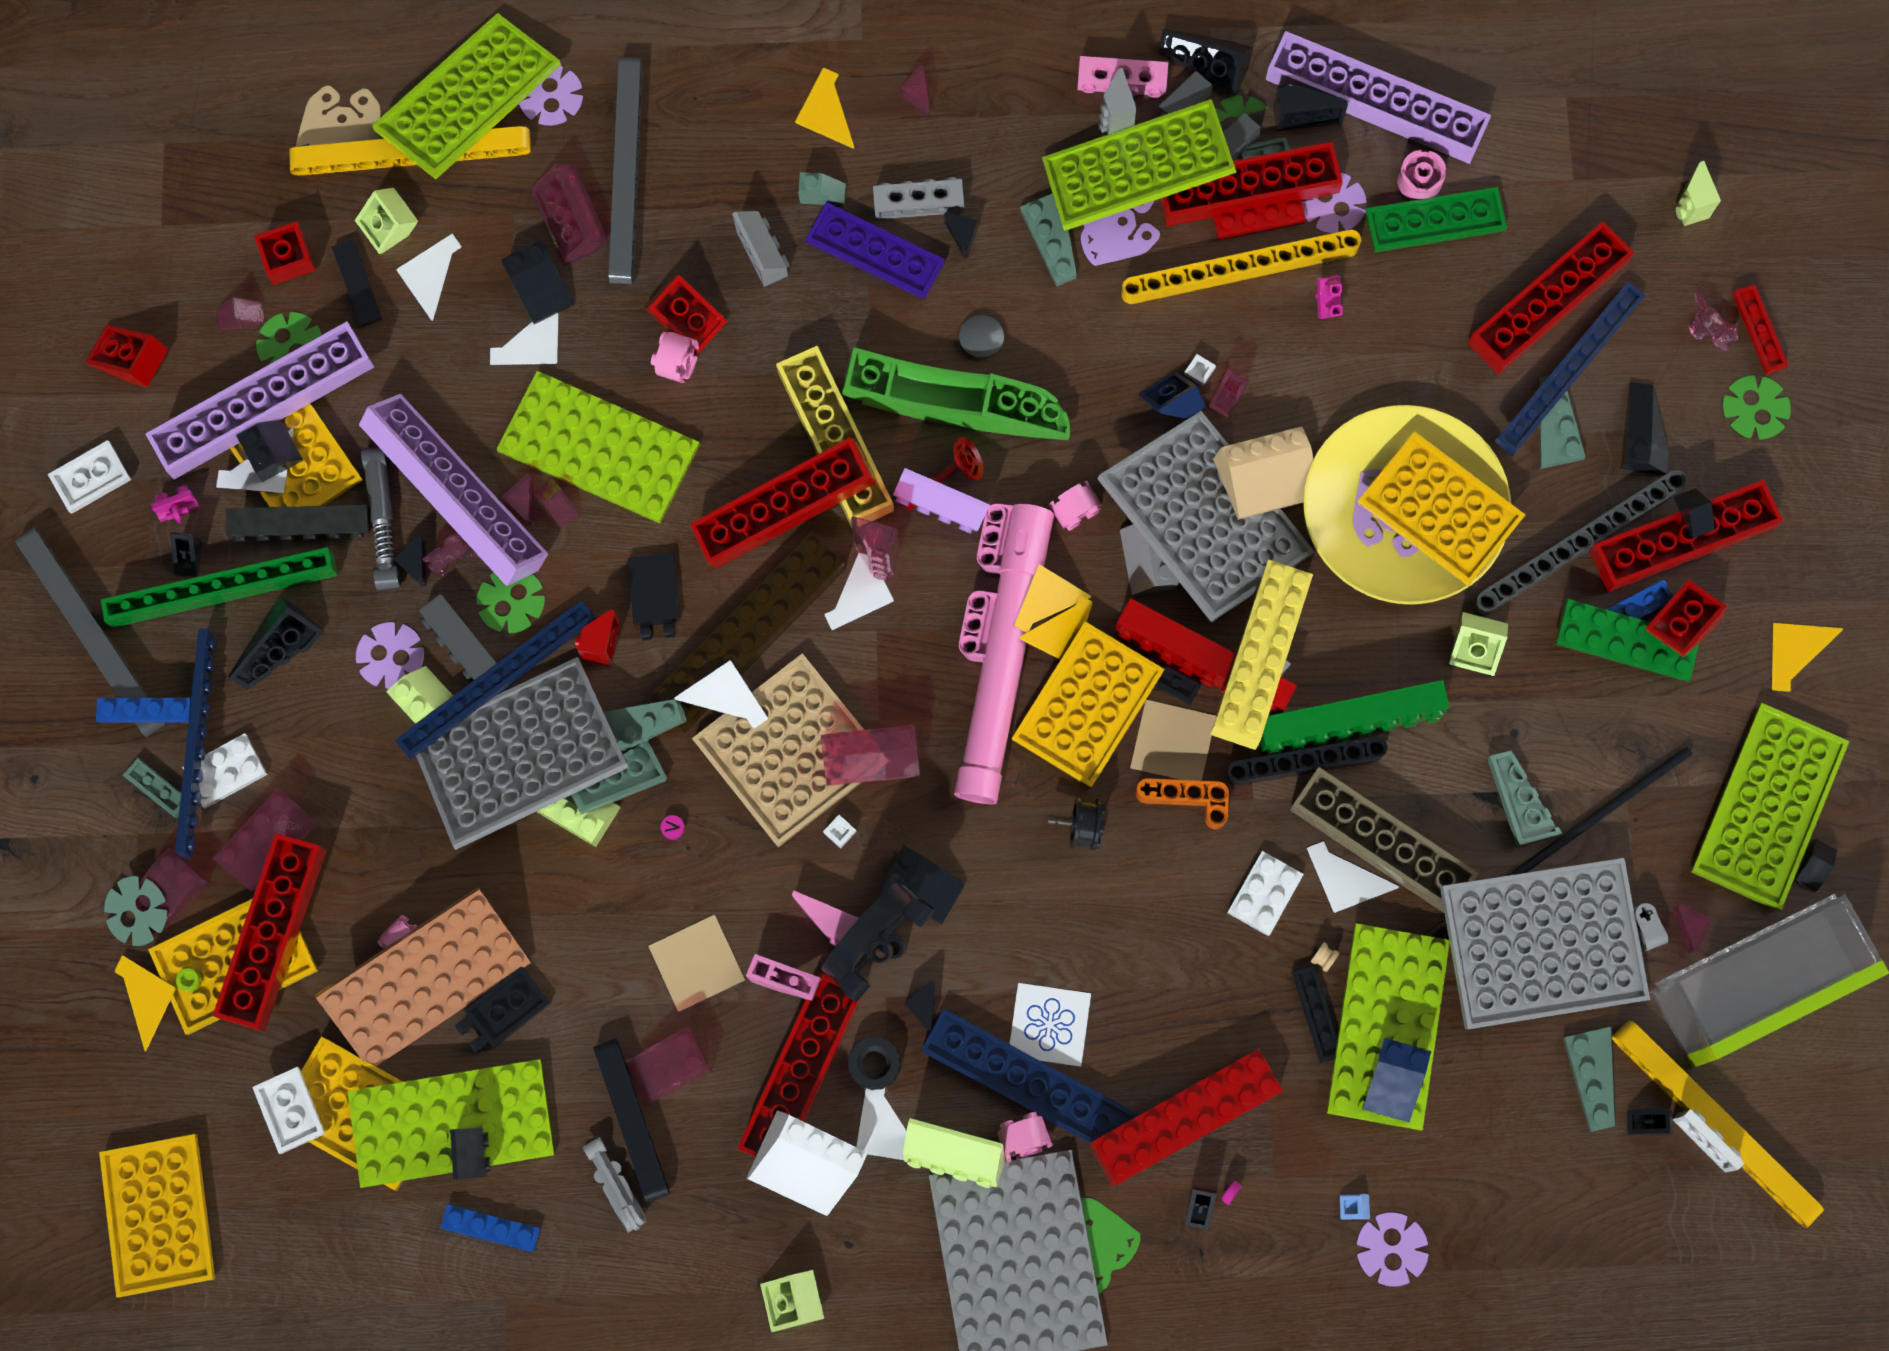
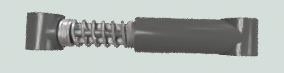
M379 446L364 448L361 450V458L366 476L370 523L375 527L373 529L376 532L374 534L376 538L375 543L377 544L375 549L378 550L376 552L378 556L376 559L377 567L373 570L375 586L378 591L400 588L401 574L398 565H395V560L392 558L394 556L392 554L394 549L391 548L393 543L390 540L392 539L390 533L392 531L389 530L393 521L388 478L389 459Z

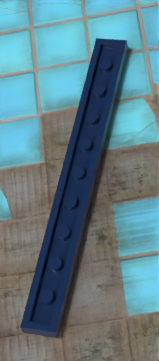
M1628 281L1495 440V443L1513 456L1646 295Z
M582 600L398 737L395 740L396 743L411 760L580 633L583 627L596 619L595 615Z
M198 629L175 853L182 859H191L192 851H195L196 848L194 829L198 827L196 810L201 801L199 783H202L203 771L201 769V761L205 759L203 742L208 733L205 723L206 716H209L210 705L208 703V694L212 692L210 674L214 671L212 655L217 646L216 638L208 629Z

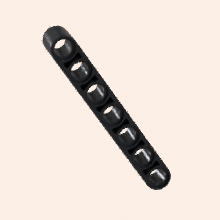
M1372 737L1238 760L1230 764L1226 778L1230 784L1240 786L1315 773L1318 767L1327 771L1380 761L1388 750L1387 743L1380 737ZM1370 746H1379L1381 754H1373ZM1347 750H1356L1358 758H1350ZM1332 753L1335 756V762H1327L1324 759V754ZM1309 757L1312 760V765L1304 766L1301 763V758ZM1281 760L1286 761L1289 764V769L1281 770L1278 767V762ZM1258 764L1263 765L1266 768V773L1258 774L1255 771V766ZM1235 768L1241 769L1244 776L1242 778H1235L1231 771Z
M617 1038L593 1046L646 1202L649 1203L670 1195L667 1181Z

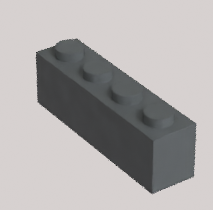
M441 594L419 610L423 616L420 621L427 630L433 628L437 633L434 636L435 640L442 648L445 645L449 648L451 652L448 653V656L456 665L459 662L465 668L461 672L469 682L477 679L497 664Z

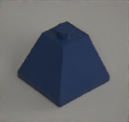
M1174 371L1139 394L1140 399L1159 413L1185 419L1194 416L1206 407L1197 386L1177 371Z

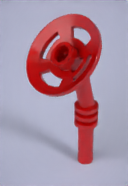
M961 437L957 439L953 448L955 461L936 476L929 478L941 483L959 469L972 481L981 479L984 466L978 449L967 438ZM909 503L908 507L905 506V508L911 511L916 505Z

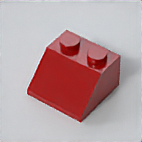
M614 610L607 611L583 627L581 635H577L575 648H578V652L585 662L611 666L620 626V620Z

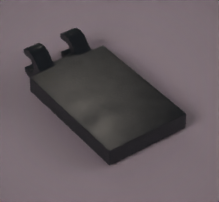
M667 553L628 558L634 626H640L642 641L652 640V625L663 624L665 638L675 637L673 622L680 621L674 554Z
M521 966L467 1007L464 1011L468 1016L456 1024L455 1028L462 1036L471 1028L475 1030L479 1037L471 1042L469 1046L478 1054L488 1044L494 1049L551 1003Z

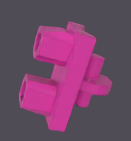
M1339 275L1317 278V291L1314 295L1317 299L1318 318L1320 319L1341 316L1343 314V306H1341L1342 284H1340Z
M186 485L178 487L175 490L176 495L169 497L166 493L155 496V503L151 504L160 522L175 518L178 524L184 522L182 515L200 508L198 501Z

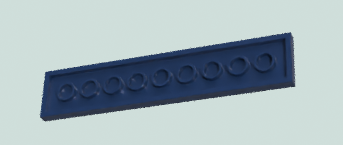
M943 1009L921 1050L924 1054L1023 1108L1036 1112L1038 1116H1042L1045 1120L1089 1144L1139 1116V1114L945 1009Z

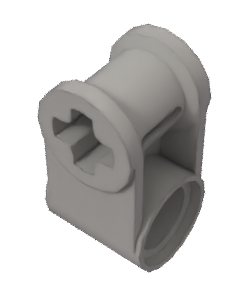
M1648 903L1635 906L1634 913L1641 948L1644 951H1649L1667 944V932L1661 924L1654 906ZM1645 912L1646 917L1641 918L1639 914Z

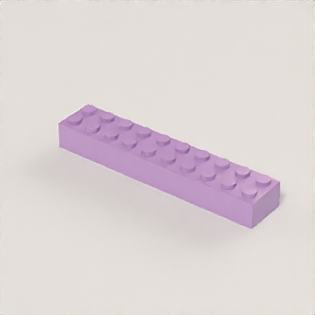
M1285 31L1266 75L1267 81L1279 86L1286 84L1300 85L1346 100L1348 102L1347 114L1469 164L1491 118L1490 114Z
M345 322L147 432L146 436L166 472L173 479H176L240 443L236 437L239 433L258 424L276 423L371 370L374 366L348 322Z
M402 394L367 407L359 426L506 586L539 571L548 555L545 549Z

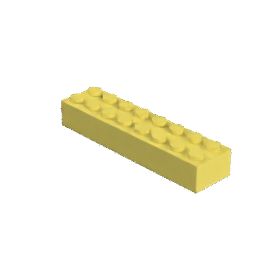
M818 346L777 363L776 367L780 379L816 454L818 455L851 437L858 443L877 482L840 502L852 530L894 512V505Z
M1268 559L1210 735L1256 750L1265 728L1313 574Z

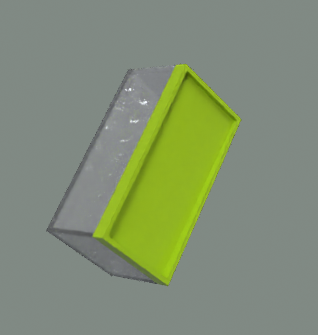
M1833 894L1656 982L1657 988L1651 990V993L1691 1067L1695 1068L1715 1061L1889 974V971L1847 896L1844 894L1837 898L1836 894Z

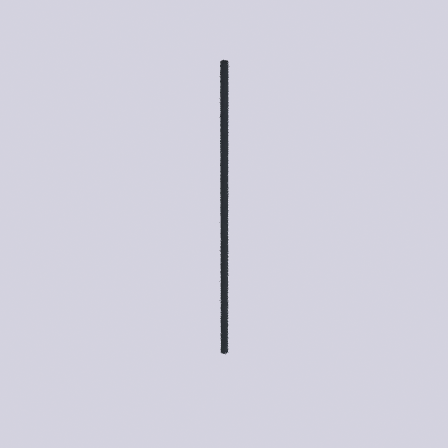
M1688 747L1684 748L1507 876L1529 872L1691 756V750ZM1446 919L1425 933L1424 936L1436 938L1447 930Z

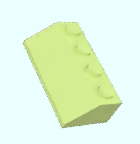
M570 795L536 812L596 847L621 807L612 802L581 815Z
M909 1119L903 1149L904 1161L913 1168H921V1166L929 1168L931 1172L939 1175L947 1173L960 1181L972 1180L985 1188H990V1186L997 1187L1005 1163L1002 1143Z

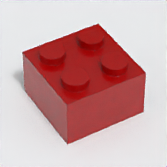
M297 221L254 236L266 274L273 285L316 271L304 233Z

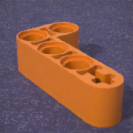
M1147 778L1141 780L1137 785L1136 797L1142 803L1205 806V822L1209 828L1214 830L1222 828L1227 821L1229 791L1222 782ZM1145 786L1149 787L1148 789L1151 791L1149 796H1146L1145 792L1142 791ZM1157 786L1161 787L1159 791V797L1156 796ZM1167 787L1174 788L1176 796H1166L1164 789ZM1190 788H1195L1199 791L1200 796L1198 798H1191L1187 791ZM1219 789L1223 793V798H1213L1211 791ZM1218 812L1222 815L1223 820L1221 822H1214L1210 814Z

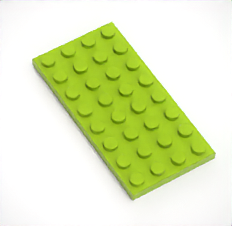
M497 13L376 121L372 127L376 133L429 175L437 179L561 66L560 60Z
M1212 99L1042 157L1064 231L1236 173Z
M537 371L504 433L497 451L661 524L700 443Z
M1764 703L1759 704L1690 872L1774 910L1781 911L1849 741Z
M1354 924L1326 1114L1423 1130L1450 944L1449 940ZM1387 1038L1431 1051L1426 1075L1409 1123L1362 1110L1379 1039Z
M541 1059L348 1091L360 1188L452 1173L450 1130L484 1128V1132L489 1133V1147H485L486 1157H490L491 1166L555 1155Z

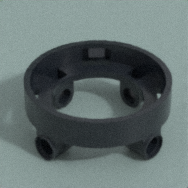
M897 881L849 929L830 953L821 970L837 983L850 999L857 1002L871 986L858 971L870 959L881 963L890 958L902 957L906 953L907 944L894 931L906 916L916 925L922 927L935 912V909L924 899L917 897L902 882ZM892 941H896L900 945V952L897 955L893 954V947L890 944ZM880 950L885 957L879 958L875 953Z

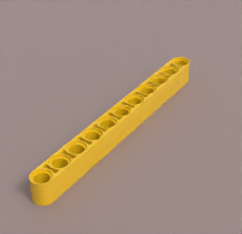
M522 126L491 129L457 161L529 154L531 152L530 130ZM385 139L299 146L289 150L290 172L294 175L417 165Z
M1346 230L1129 277L1123 282L1121 297L1128 304H1136L1352 257L1358 251L1361 236L1355 230ZM1345 241H1352L1355 245L1348 246L1345 244ZM1323 246H1331L1333 250L1327 251L1323 248ZM1308 250L1311 252V255H1303L1301 251ZM1287 255L1290 259L1282 260L1279 256ZM1258 260H1266L1268 264L1261 265L1258 263ZM1242 264L1246 269L1240 270L1236 265ZM1221 269L1224 271V274L1218 275L1214 270ZM1200 274L1203 278L1194 279L1192 275ZM1177 278L1181 283L1173 284L1170 280ZM1150 283H1156L1157 285H1159V287L1157 289H1152L1148 285ZM1135 288L1137 292L1131 294L1127 292V289Z
M1628 1020L1612 1036L1613 1041L1684 1111L1689 1109L1698 1111L1705 1118L1706 1121L1704 1123L1710 1129H1716L1723 1136L1724 1139L1722 1141L1728 1147H1734L1741 1154L1742 1157L1740 1159L1744 1162L1741 1167L1800 1225L1808 1228L1824 1211L1823 1207L1636 1023Z

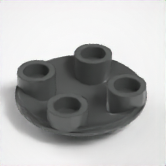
M977 315L964 322L959 332V341L965 352L974 359L990 357L999 351L1003 345L1004 332L1000 323L994 318L986 315Z

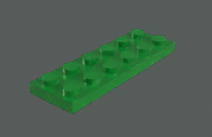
M1498 187L1370 207L1365 210L1374 253L1505 232L1507 229Z
M1570 599L1565 600L1554 643L1558 646L1689 682L1691 679L1699 644H1697L1683 657L1645 630L1650 622Z

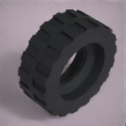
M870 1036L861 1039L851 1049L848 1058V1069L852 1078L865 1089L881 1090L890 1086L897 1079L901 1069V1059L897 1048L891 1041L880 1036ZM872 1051L880 1052L886 1058V1068L878 1075L868 1074L863 1068L864 1057Z

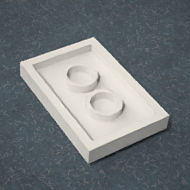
M108 440L48 474L71 514L132 480Z
M245 733L207 753L204 761H201L203 780L202 783H199L200 803L206 809L268 775Z
M1262 851L1227 913L1269 936L1304 874Z
M299 1067L252 1087L279 1154H283L326 1134Z
M1689 1109L1679 1112L1673 1118V1121L1724 1172L1739 1170L1744 1164L1740 1159L1742 1157L1741 1154L1734 1147H1728L1722 1141L1724 1139L1723 1136L1716 1129H1710L1704 1123L1706 1121L1705 1118L1698 1111Z

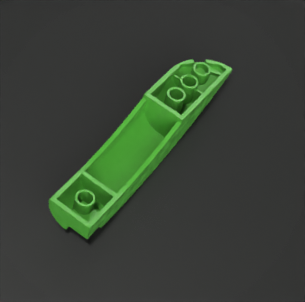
M855 347L852 350L841 395L862 400L863 405L935 423L985 432L1045 439H1069L1070 425L1066 411H1063L1058 404V400L1051 393L1038 386L991 373L990 375L947 370L898 360Z

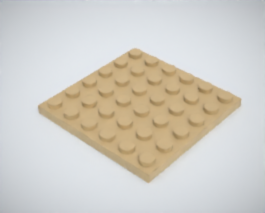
M803 653L751 692L768 717L766 721L753 728L746 718L724 713L692 738L778 848L889 762L887 757Z

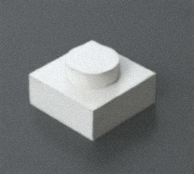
M1196 354L1184 375L1204 386L1215 370L1216 365Z
M840 815L823 831L840 849L857 832Z

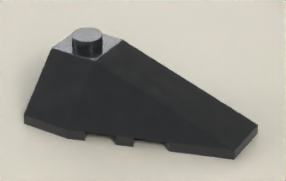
M1168 29L1162 30L1159 52L1178 65H1183L1191 72L1197 71L1212 84L1214 90L1234 96L1237 94L1249 69L1253 47L1233 41Z
M1630 382L1620 469L1666 475L1669 449L1654 387L1649 384Z
M281 597L264 618L228 677L242 687L249 689L269 676L271 671L281 664L285 665L290 662V658L299 652L303 653L308 650L324 631L300 608Z

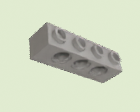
M950 177L941 181L926 179L916 183L903 181L900 184L880 183L877 186H873L876 220L940 215L946 212L964 213L962 179ZM938 193H944L946 196L944 198H938L935 195ZM915 195L924 196L921 200H916L913 197ZM895 196L902 198L898 202H894L891 200V198Z

